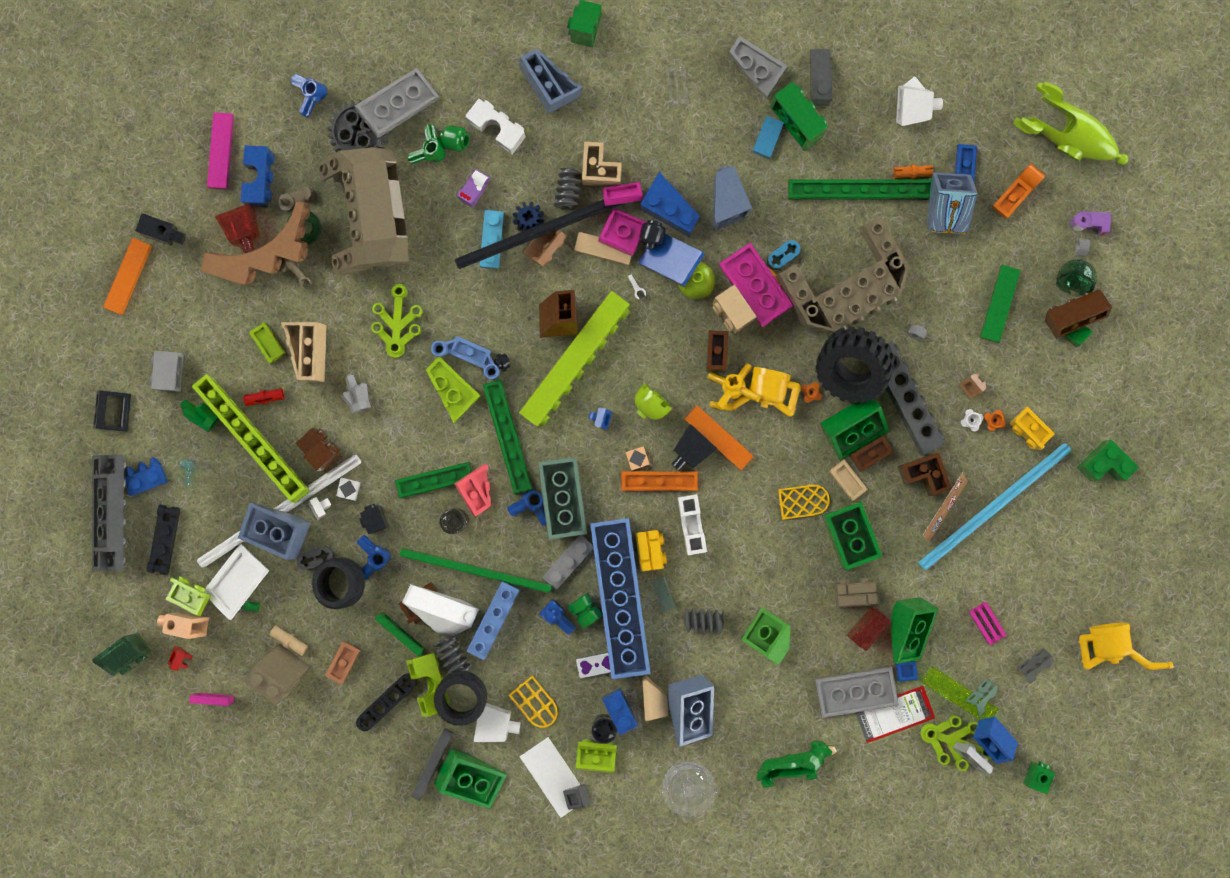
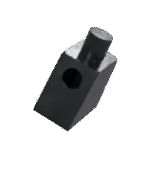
M141 213L135 230L145 238L172 246L173 242L183 244L186 238V234L177 231L178 228L175 225Z
M690 424L673 449L678 457L671 465L679 472L686 464L693 469L718 448Z

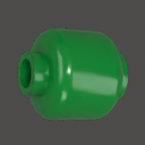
M448 125L440 134V140L445 149L461 152L469 145L470 137L463 127Z

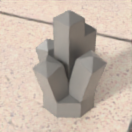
M348 374L345 378L347 392L343 393L342 398L349 406L351 414L370 409L367 384L362 382L357 385L354 375Z

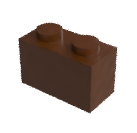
M708 331L706 371H726L728 331Z

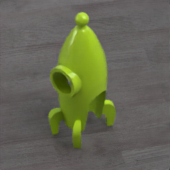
M1039 82L1035 89L1043 94L1040 98L1041 100L1066 116L1067 124L1062 131H1058L1035 117H1028V120L1024 117L1021 119L1016 117L1013 121V124L1024 133H1042L1046 138L1058 145L1056 147L1058 151L1076 161H1080L1081 158L1101 161L1116 159L1119 165H1125L1129 160L1126 154L1119 153L1117 143L1101 122L1084 110L1062 100L1063 91L1051 83L1044 82L1043 84Z

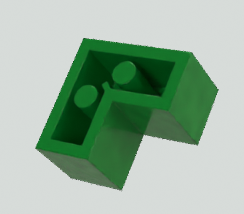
M580 0L579 5L574 7L573 17H569L567 28H569L568 35L571 36L572 43L593 48L602 15V5Z
M1105 440L1077 468L1090 481H1099L1107 472L1117 481H1126L1139 466L1113 440Z

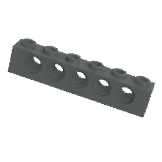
M891 341L887 344H889L892 349L891 352L894 354L895 365L886 390L920 455H925L944 445L943 440L945 438L941 430H937L934 424L936 420L933 414L928 412L925 398L919 395L916 381L908 374V365L905 361L902 362L898 346L896 344L893 345ZM896 376L902 378L903 383L901 386L895 383ZM905 393L911 395L910 403L904 400L903 396ZM914 410L920 412L918 420L913 418L912 413ZM923 427L929 430L927 437H924L921 433Z

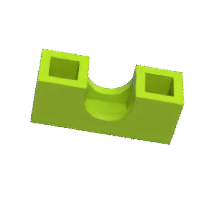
M427 653L406 660L411 679L423 677L428 682L427 693L417 698L422 717L438 714L434 705V694L443 676L438 669L439 661L434 653ZM445 693V699L447 704L449 705L450 698L448 694Z

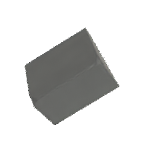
M586 784L563 791L568 810L583 808L591 802Z

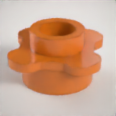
M813 382L811 385H802L801 391L803 392L804 402L819 401L822 398V394L819 392L820 385L817 382Z
M1001 410L984 415L989 431L1006 426Z

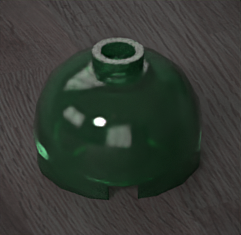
M1083 259L1067 261L1058 271L1056 286L1061 291L1071 294L1070 290L1079 292L1078 295L1091 293L1094 291L1097 282L1096 270L1089 262Z

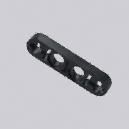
M410 673L402 675L357 718V728L361 731L370 730L415 688L417 679H412V686L407 685L402 691L399 687L405 683L404 678H411ZM391 690H396L399 693L398 700L394 701L389 698ZM378 703L383 704L385 707V711L382 714H378L375 711V705ZM372 714L374 717L368 722L370 726H363L361 718L366 719Z

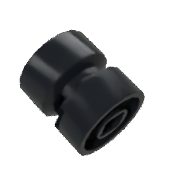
M601 714L597 716L592 725L593 738L602 744L613 741L616 737L617 729L610 715Z

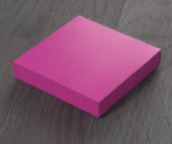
M613 208L598 242L633 257L640 243L641 226L647 222Z

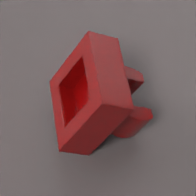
M174 646L167 664L172 670L178 671L180 667L187 669L189 667L188 664L182 663L185 658L192 659L190 653L185 652L182 647Z

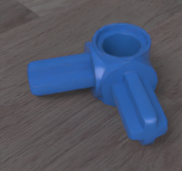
M294 74L291 77V83L302 89L303 95L306 96L299 113L309 117L315 102H319L327 95V88L324 84L312 78L306 79L298 74Z
M538 490L528 491L522 495L523 499L507 507L511 516H515L527 509L531 512L534 511L542 526L546 525L543 498ZM533 494L539 496V501L535 504L529 502V498Z
M363 535L358 539L357 544L369 555L367 557L368 563L362 568L364 578L367 580L376 570L380 571L390 561L391 554L389 550L382 548L380 545L377 547L366 535ZM377 554L382 555L383 562L378 561Z
M554 599L539 613L549 624L554 625L556 623L567 635H570L576 628L563 615L565 610Z

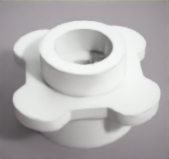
M968 409L965 412V418L961 420V425L971 428L972 431H977L981 421H983V415Z

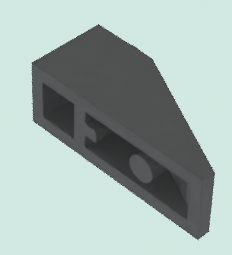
M810 49V101H812L814 106H829L832 101V72L829 49Z

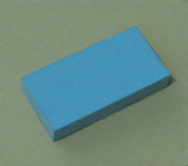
M766 116L752 152L770 159L784 122Z

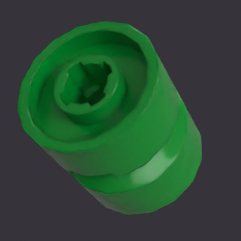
M589 593L584 594L567 606L573 615H578L577 622L582 629L603 616L598 606H592L593 599Z

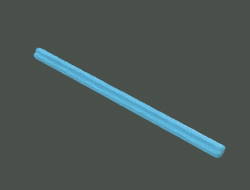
M1066 443L1059 446L918 562L921 568L927 570L1068 455L1071 452V448Z

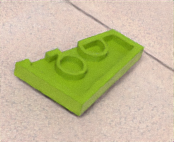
M437 357L426 369L455 424L481 396L441 357Z

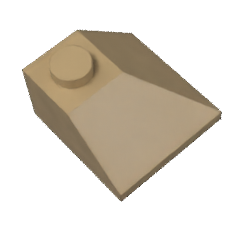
M643 675L645 721L668 716L670 707L667 694L649 677Z

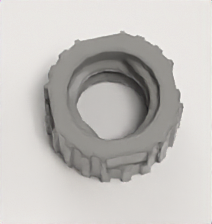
M1079 238L1075 254L1086 257L1090 247V240Z
M914 324L911 325L908 332L910 337L919 341L924 340L927 334L925 328Z

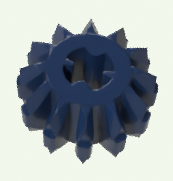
M522 202L523 208L516 206L518 212L512 214L516 218L513 220V224L518 225V231L522 229L526 231L538 226V223L542 224L545 222L543 218H540L544 216V212L539 211V205L534 207L533 202H530L529 206ZM528 214H531V217L533 219H529V221H526L525 217H528Z

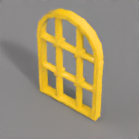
M533 675L509 694V697L534 726L545 728L555 722L558 715L557 706ZM531 679L540 688L536 692L527 683ZM524 684L531 691V696L528 699L519 690ZM516 691L524 701L520 705L512 696ZM541 691H543L544 694L550 700V702L546 705L539 698V693ZM534 697L542 705L538 712L531 705L530 700ZM526 703L534 712L531 718L522 709ZM552 703H553V705H554V707H555V711H556V715H555V716H554V715L552 714V712L549 710V706H550ZM544 710H546L553 719V721L549 724H547L544 721V719L540 716V713ZM538 717L544 725H538L532 720Z

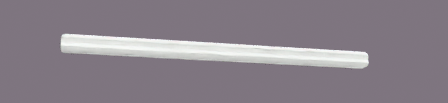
M353 455L308 485L307 487L310 489V492L299 502L293 503L287 499L274 509L286 513L361 464L360 458L357 455ZM240 531L198 558V564L202 568L206 567L244 542L238 538Z

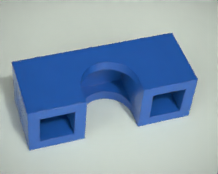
M244 145L243 164L248 169H256L258 172L254 182L242 183L241 202L245 206L269 207V202L272 201L270 183L273 182V172L271 171V164H274L275 157L274 153L267 146Z

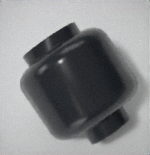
M648 220L647 223H643L641 226L639 241L644 243V247L655 249V246L663 244L666 229L662 226L661 222Z

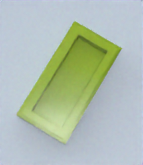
M263 322L249 332L269 364L286 355V352L266 322Z

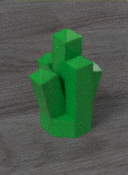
M184 400L180 404V408L183 409V416L206 432H210L219 421L218 416L205 403H201L196 407L188 400Z

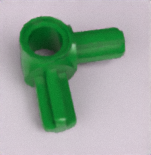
M427 124L424 128L426 141L422 149L408 154L407 157L410 164L423 160L440 162L445 158L446 151L442 147L441 140L437 137L435 125Z

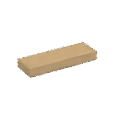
M579 232L574 251L629 266L632 256L598 242L599 237Z

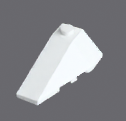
M410 584L402 602L436 633L449 637L469 629L479 611L478 608L464 600Z

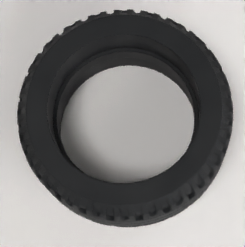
M349 558L327 559L319 564L314 571L311 583L312 591L318 602L326 608H347L357 603L362 597L365 589V576L361 567ZM336 567L340 568L348 579V590L342 599L337 598L329 586L330 574Z
M455 671L446 675L439 683L434 694V705L438 715L447 723L456 726H464L476 721L483 713L487 703V690L483 681L477 675L468 671ZM456 684L468 686L477 697L476 706L465 712L452 709L445 699L446 689Z

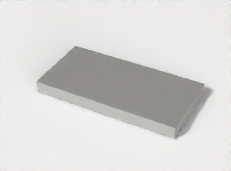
M415 68L355 105V110L376 137L379 138L437 102L440 97L418 68Z
M891 666L815 679L822 718L899 705Z

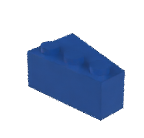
M660 172L640 204V210L690 237L699 221L700 216Z

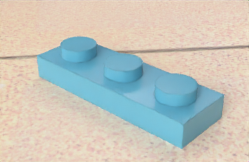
M485 210L481 248L502 240L504 212ZM500 253L480 261V268L499 269Z

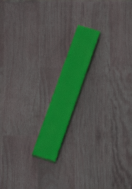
M500 379L483 384L514 495L532 490L533 487L502 381Z

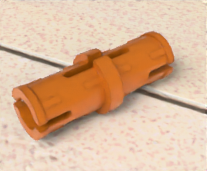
M911 164L908 167H893V174H895L893 179L932 177L933 165L916 166Z

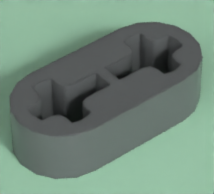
M320 547L304 552L298 556L297 565L303 570L318 567L319 564L325 561V558L318 559L317 557L323 554L322 550L329 552L327 559L334 558V551L330 547ZM304 556L314 558V561L308 563L309 566L302 563V560L305 559Z

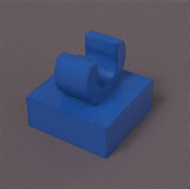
M599 407L597 413L590 411L588 419L595 421L594 426L608 430L612 411Z

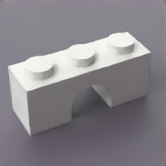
M478 99L465 116L467 122L480 132H483L489 125L499 126L501 130L496 137V142L513 155L526 137L524 128L516 122L515 124L511 123L509 117L500 111L498 113L493 109L494 106L487 100L483 102Z
M697 494L678 497L687 555L707 552Z

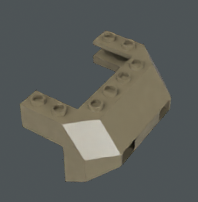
M371 147L338 151L320 161L318 171L321 181H326L333 177L334 182H344L345 200L348 209L347 216L353 244L352 247L332 255L334 273L336 275H355L374 266L407 267L409 262L407 232L397 164L392 149Z

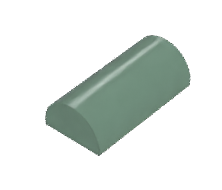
M576 457L538 462L548 539L587 534Z

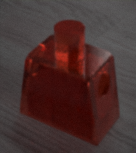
M246 204L215 216L232 245L238 246L241 244L244 253L254 250L252 240L259 238L260 234L256 211L252 205Z

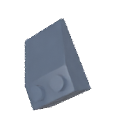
M250 502L238 538L283 559L290 560L298 558L310 522L293 514Z
M702 675L669 684L668 703L677 744L683 746L713 736L714 685Z

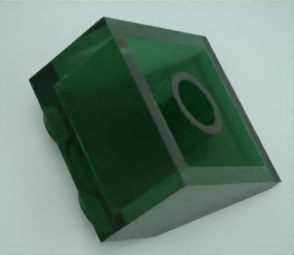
M139 633L123 636L93 658L92 661L112 676L118 674L123 676L132 670L130 666L134 663L140 664L148 658L147 654L151 652V649Z

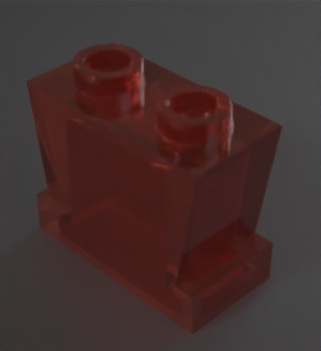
M871 606L846 636L861 649L863 648L867 651L892 621L878 609H874Z

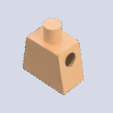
M181 612L160 615L157 619V625L163 627L162 632L164 634L186 639L206 636L209 617Z

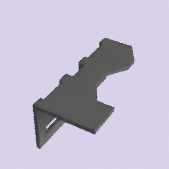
M1044 648L1034 654L1032 660L1028 659L1017 667L1026 676L1029 684L1036 680V675L1040 670L1048 668L1054 661Z

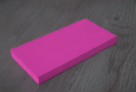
M751 242L718 264L732 286L735 284L757 316L755 319L761 328L794 306Z

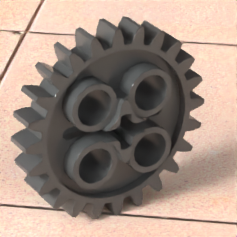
M351 100V106H348L345 102L344 109L338 106L339 113H332L335 119H329L332 126L327 127L332 133H329L327 136L329 139H333L330 141V144L335 146L334 150L336 152L371 147L385 149L382 143H388V140L384 136H389L390 133L387 132L377 138L372 130L367 128V124L355 110V105L357 104L353 100ZM352 116H357L356 121L349 122ZM345 134H351L348 140H343ZM368 140L366 146H360L361 141Z

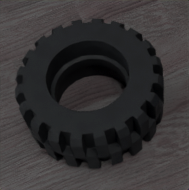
M848 327L847 330H837L836 333H832L828 337L818 355L815 367L818 374L817 378L820 383H823L822 387L826 391H830V395L834 398L835 396L839 397L841 401L845 402V400H848L850 403H857V401L865 403L868 402V399L872 401L883 394L893 373L895 358L891 352V347L889 344L884 343L885 340L881 336L877 337L875 332L865 331V328L859 327V329H855V327ZM844 357L857 358L863 361L871 372L864 374L851 372L842 365L840 359Z

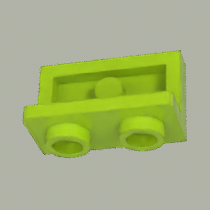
M179 576V578L171 577L170 581L174 584L166 600L196 616H201L211 597L210 594L205 592L206 588L197 584L193 586L189 584V579Z
M588 739L578 742L575 770L614 773L617 745H613L612 742L607 744L594 743V741Z

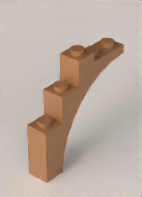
M296 201L292 215L283 230L262 248L241 255H224L215 252L205 253L201 271L247 285L254 281L256 276L255 269L270 274L277 273L282 265L281 257L295 262L303 261L308 255V243L301 241V238L304 237L306 232L304 225L310 216V203Z

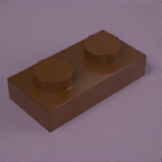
M881 436L851 454L850 457L858 471L861 472L893 453V450L885 437Z

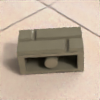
M870 577L858 578L859 582H851V579H839V583H834L836 607L877 605L876 582L870 581Z

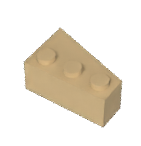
M281 322L282 328H284L286 333L287 345L291 351V360L297 380L325 382L326 325L318 322Z

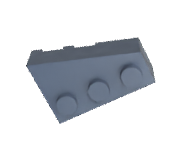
M538 49L520 57L519 68L548 114L581 96L583 87L573 82L569 75L560 71Z

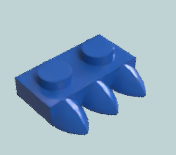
M154 457L150 460V468L143 462H139L138 473L129 466L125 472L126 478L124 479L130 496H135L168 483L160 461Z

